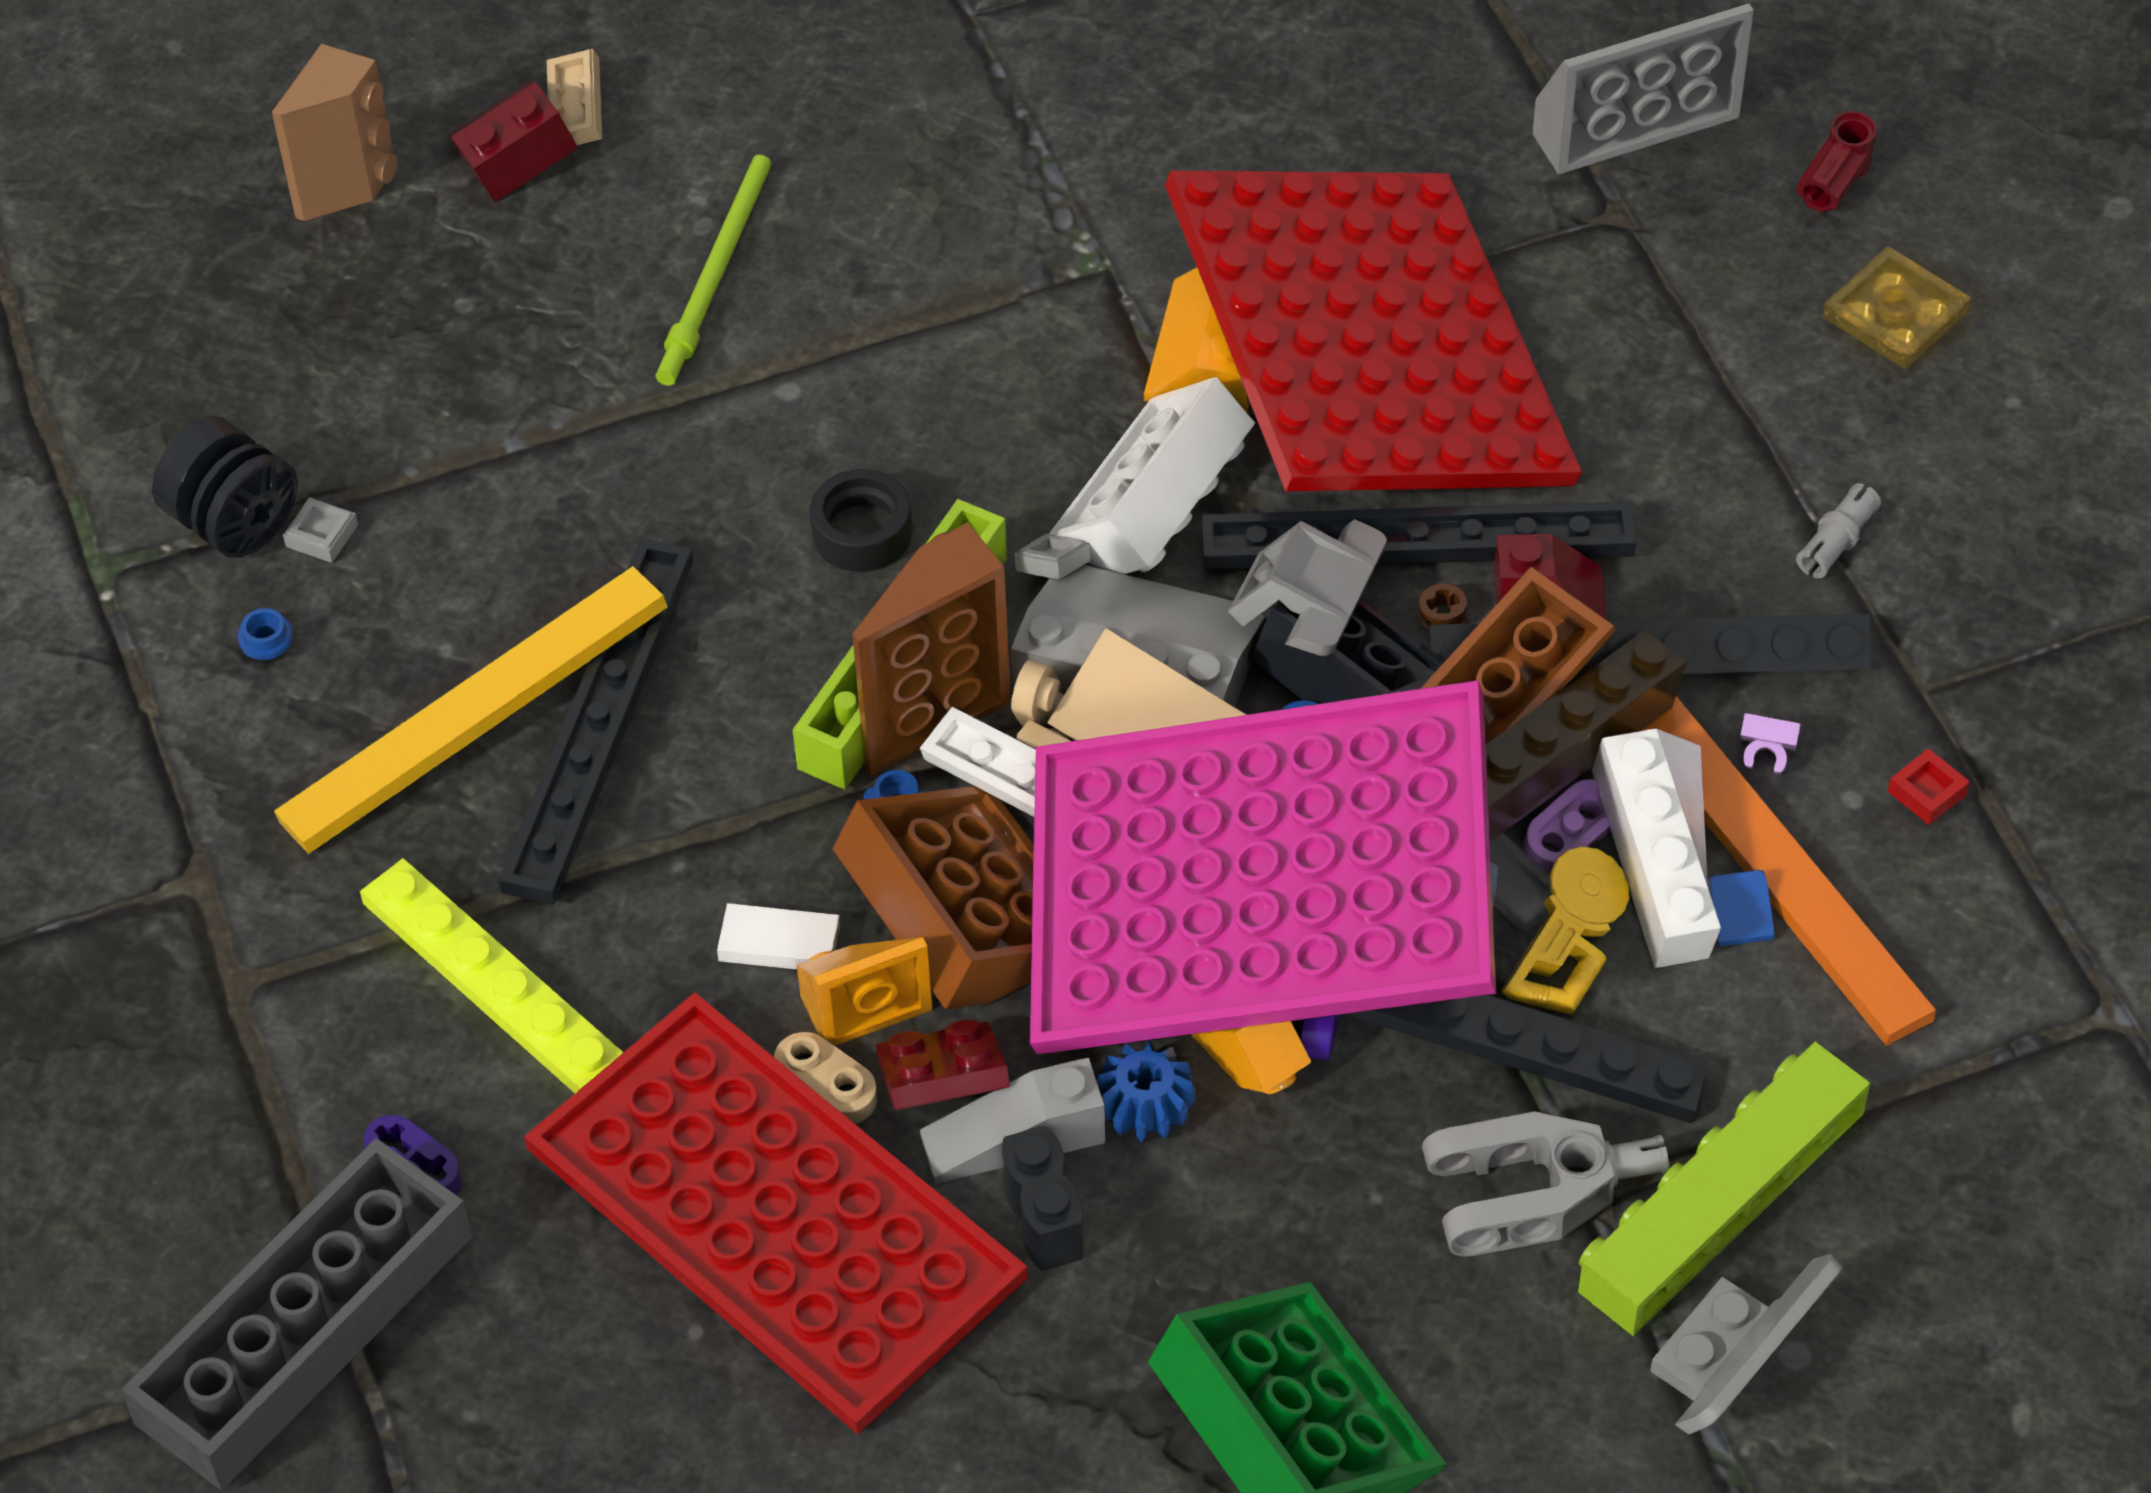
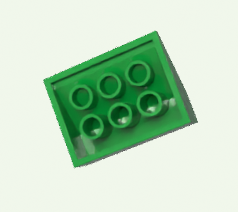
M1311 1282L1176 1314L1148 1360V1364L1241 1493H1405L1441 1473L1447 1465Z

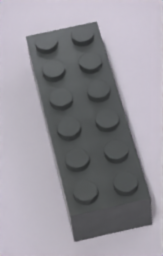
M375 1138L121 1389L134 1425L220 1491H223L472 1239L464 1200Z

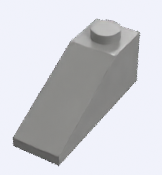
M1089 1057L1033 1070L1011 1081L1010 1087L994 1090L920 1129L921 1140L934 1184L1003 1168V1138L1043 1125L1055 1135L1063 1153L1105 1143L1104 1103Z

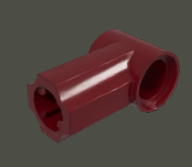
M1846 111L1833 119L1828 139L1797 185V194L1803 198L1807 207L1821 213L1825 210H1836L1856 178L1864 175L1869 170L1877 133L1876 124L1871 117L1857 111Z

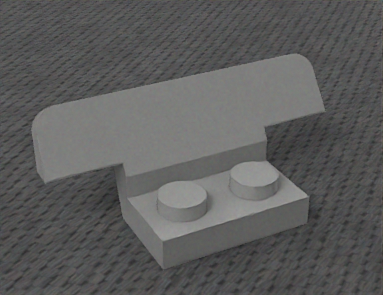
M1355 519L1343 528L1338 540L1300 521L1258 553L1228 613L1242 626H1245L1260 614L1267 618L1271 607L1283 603L1290 611L1300 614L1285 644L1320 656L1331 655L1334 653L1373 574L1387 539L1381 531Z
M1832 1254L1813 1258L1780 1299L1774 1300L1769 1307L1724 1277L1720 1278L1652 1359L1650 1372L1694 1401L1674 1425L1687 1434H1692L1708 1427L1722 1415L1841 1271L1842 1265Z

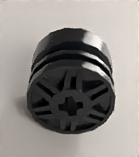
M208 416L190 424L174 438L163 452L154 472L152 494L155 505L189 530H194L195 534L208 544H211L226 557L242 558L262 548L287 521L296 500L298 481L295 469L283 459L274 455L263 445L256 444L251 437L223 417Z

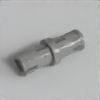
M1854 484L1834 511H1828L1819 520L1817 533L1796 557L1799 568L1805 574L1809 575L1818 563L1819 567L1813 573V578L1825 577L1844 550L1852 549L1860 538L1858 536L1861 528L1881 505V499L1873 488L1868 487L1859 499L1858 496L1864 490V484Z

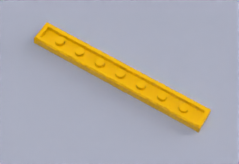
M632 566L274 811L279 823L310 854L668 608L664 595Z

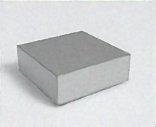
M309 497L283 534L285 546L333 563L358 526L356 513Z
M1051 534L1041 536L1014 553L1016 571L1057 580L1062 579L1091 561L1089 543Z

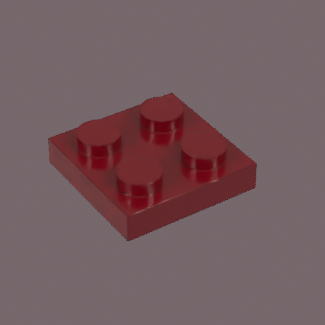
M960 1020L949 1024L945 1030L926 1034L916 1031L901 1032L893 1035L886 1042L875 1044L878 1065L894 1110L1010 1087L1007 1065L988 1021L979 1023L975 1020Z

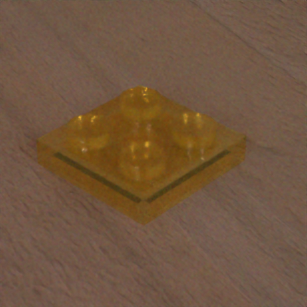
M1887 246L1824 303L1822 317L1902 368L1907 369L1969 311L1971 297Z

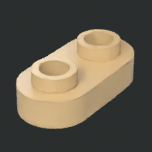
M1029 659L1025 662L1018 675L1012 695L1011 708L1022 727L1028 720L1047 729L1051 727L1047 722L1065 695L1062 694V682L1052 666Z
M795 1033L779 1043L775 1050L774 1058L854 1124L864 1121L873 1113L877 1105V1090L875 1079L868 1069L823 1037L814 1033ZM803 1054L812 1055L810 1058L805 1060H798L795 1058L796 1056ZM844 1084H852L856 1086L854 1089L850 1091H841L838 1089L840 1086Z

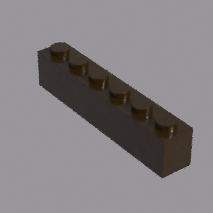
M1644 630L1487 743L1486 769L1490 842L1594 765L1602 738L1639 732L1671 709L1674 705L1687 661Z

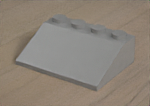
M1748 3L1564 60L1535 99L1533 136L1558 175L1739 118L1754 12L1751 5Z
M1083 565L1060 580L1050 578L1028 607L1011 647L1013 689L1023 665L1030 659L1052 666L1062 682V694H1065L1101 634L1107 628L1235 707L1252 664L1251 657L1267 618L1260 614L1245 626H1242L1228 613L1233 603L1231 600Z

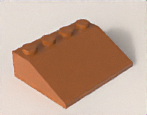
M966 523L950 532L938 534L930 542L919 547L852 634L864 765L870 777L920 752V747L951 707L977 720H981L1011 704L1004 566L971 525Z
M976 786L857 800L833 847V851L896 940L924 938L928 947L931 990L945 1010L991 1003L1030 984L1034 844L1003 802Z

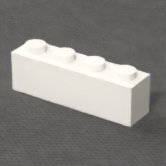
M1657 728L1602 738L1592 772L1600 790V798L1610 822V829L1627 882H1629L1630 893L1654 968L1708 959L1721 926L1707 882L1701 746Z

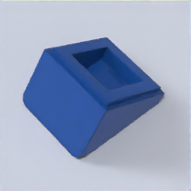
M1763 870L1716 875L1709 878L1708 889L1721 926L1716 939L1718 947L1774 939L1775 933L1769 891Z

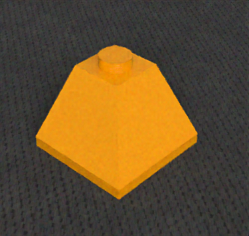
M923 937L850 945L833 952L824 951L818 953L808 961L797 964L800 997L818 1035L834 1046L932 1011L928 947Z

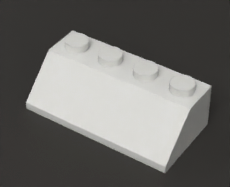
M1217 377L1152 397L1049 534L1089 543L1091 561L1088 563L1100 569L1120 574L1137 570L1141 572L1149 571L1164 558L1166 554L1164 547L1170 538L1185 528L1191 521L1193 515L1190 511L1198 500L1209 494L1216 487L1219 481L1217 474L1223 466L1233 460L1243 450L1245 443L1242 440L1255 422Z

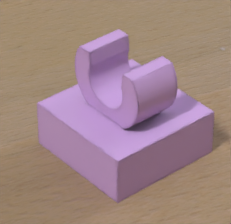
M1745 713L1741 730V741L1750 743L1744 752L1745 768H1753L1754 757L1759 751L1769 750L1776 757L1774 774L1781 775L1787 764V755L1784 749L1796 751L1800 723Z

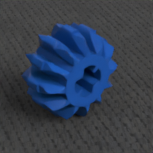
M1150 1040L1143 1047V1051L1137 1052L1125 1043L1121 1050V1058L1107 1056L1106 1061L1103 1063V1074L1098 1075V1079H1096L1104 1103L1105 1120H1113L1114 1129L1118 1136L1130 1129L1136 1130V1137L1141 1143L1147 1136V1131H1155L1162 1138L1166 1139L1170 1132V1124L1184 1126L1188 1118V1108H1191L1192 1103L1195 1102V1087L1191 1082L1192 1070L1188 1062H1177V1054L1174 1052L1173 1046L1160 1053L1155 1052V1047Z

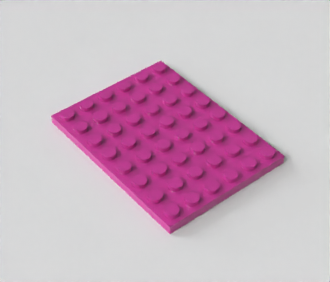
M1478 680L1036 747L1030 1045L1037 1055L1496 994L1484 698Z

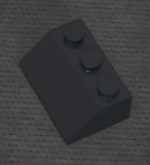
M1360 598L1333 654L1320 656L1286 645L1285 643L1300 614L1290 611L1283 603L1271 607L1251 657L1252 661L1269 673L1272 680L1286 686L1302 700L1316 702L1317 704L1417 690L1445 662L1362 598Z

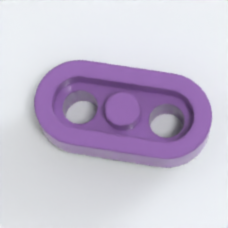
M1581 780L1576 782L1530 823L1523 840V850L1526 858L1533 866L1550 873L1554 862L1566 850L1580 846L1592 848L1611 831L1610 822L1600 798L1597 781ZM1579 811H1589L1596 819H1586ZM1542 844H1553L1558 848L1559 852L1549 851Z

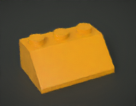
M1196 267L1174 279L1144 391V401L1149 402L1152 397L1217 377L1247 413L1250 403L1248 395Z

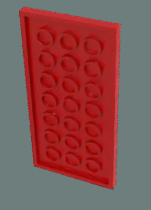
M695 992L524 1136L526 1148L857 1435L1028 1279L1027 1265Z

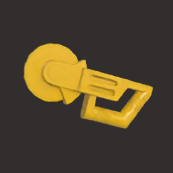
M1583 846L1566 850L1553 864L1549 874V887L1552 895L1543 902L1549 914L1501 990V993L1512 1001L1572 1015L1607 960L1601 950L1581 936L1600 937L1611 930L1609 924L1613 923L1626 909L1630 898L1629 882H1627L1622 867L1611 856L1597 848ZM1568 955L1578 961L1562 989L1524 980L1529 972L1551 977L1563 965Z

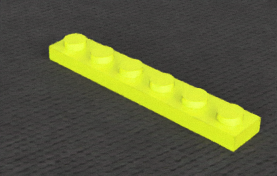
M404 858L360 891L363 905L574 1093L623 1053Z

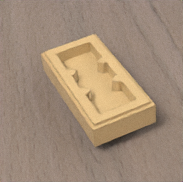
M594 49L548 59V99L559 112L575 143L580 145L602 139L599 57Z

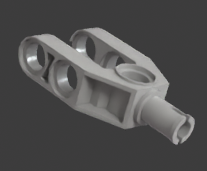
M1535 1111L1438 1130L1429 1135L1422 1144L1428 1171L1439 1176L1456 1175L1476 1171L1477 1176L1489 1174V1168L1531 1160L1534 1161V1165L1543 1164L1548 1169L1550 1188L1467 1203L1450 1210L1443 1217L1442 1224L1450 1252L1463 1257L1561 1240L1613 1203L1614 1187H1617L1618 1180L1659 1172L1666 1173L1669 1170L1666 1146L1661 1147L1664 1145L1662 1135L1611 1145L1609 1140H1604L1600 1125ZM1581 1167L1587 1171L1575 1173L1569 1171L1568 1168Z

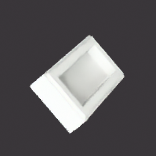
M727 903L717 948L718 961L797 969V964L808 961L818 953L836 951L840 931V917L835 914Z

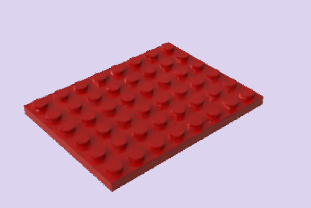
M1170 170L1165 188L1285 492L1564 487L1576 485L1582 473L1581 468L1449 173Z

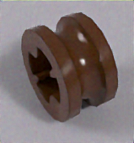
M1451 584L1429 586L1419 597V621L1421 626L1428 632V625L1466 624L1467 597L1465 593L1457 586ZM1448 605L1450 613L1440 614L1436 606Z

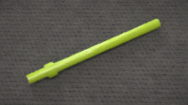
M755 155L684 313L679 323L674 324L664 342L666 353L655 375L657 381L663 385L671 386L675 384L684 361L693 356L699 343L700 335L698 330L772 166L771 160L764 155Z

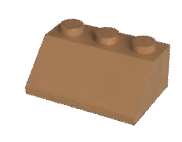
M321 44L272 111L296 219L307 221L373 201L383 185L391 182L396 173L397 157L394 155L390 137L391 126L386 116L383 101V85L379 81L376 60Z

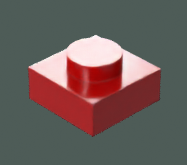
M1928 748L1890 778L1887 792L1930 825L1967 795L1970 781Z

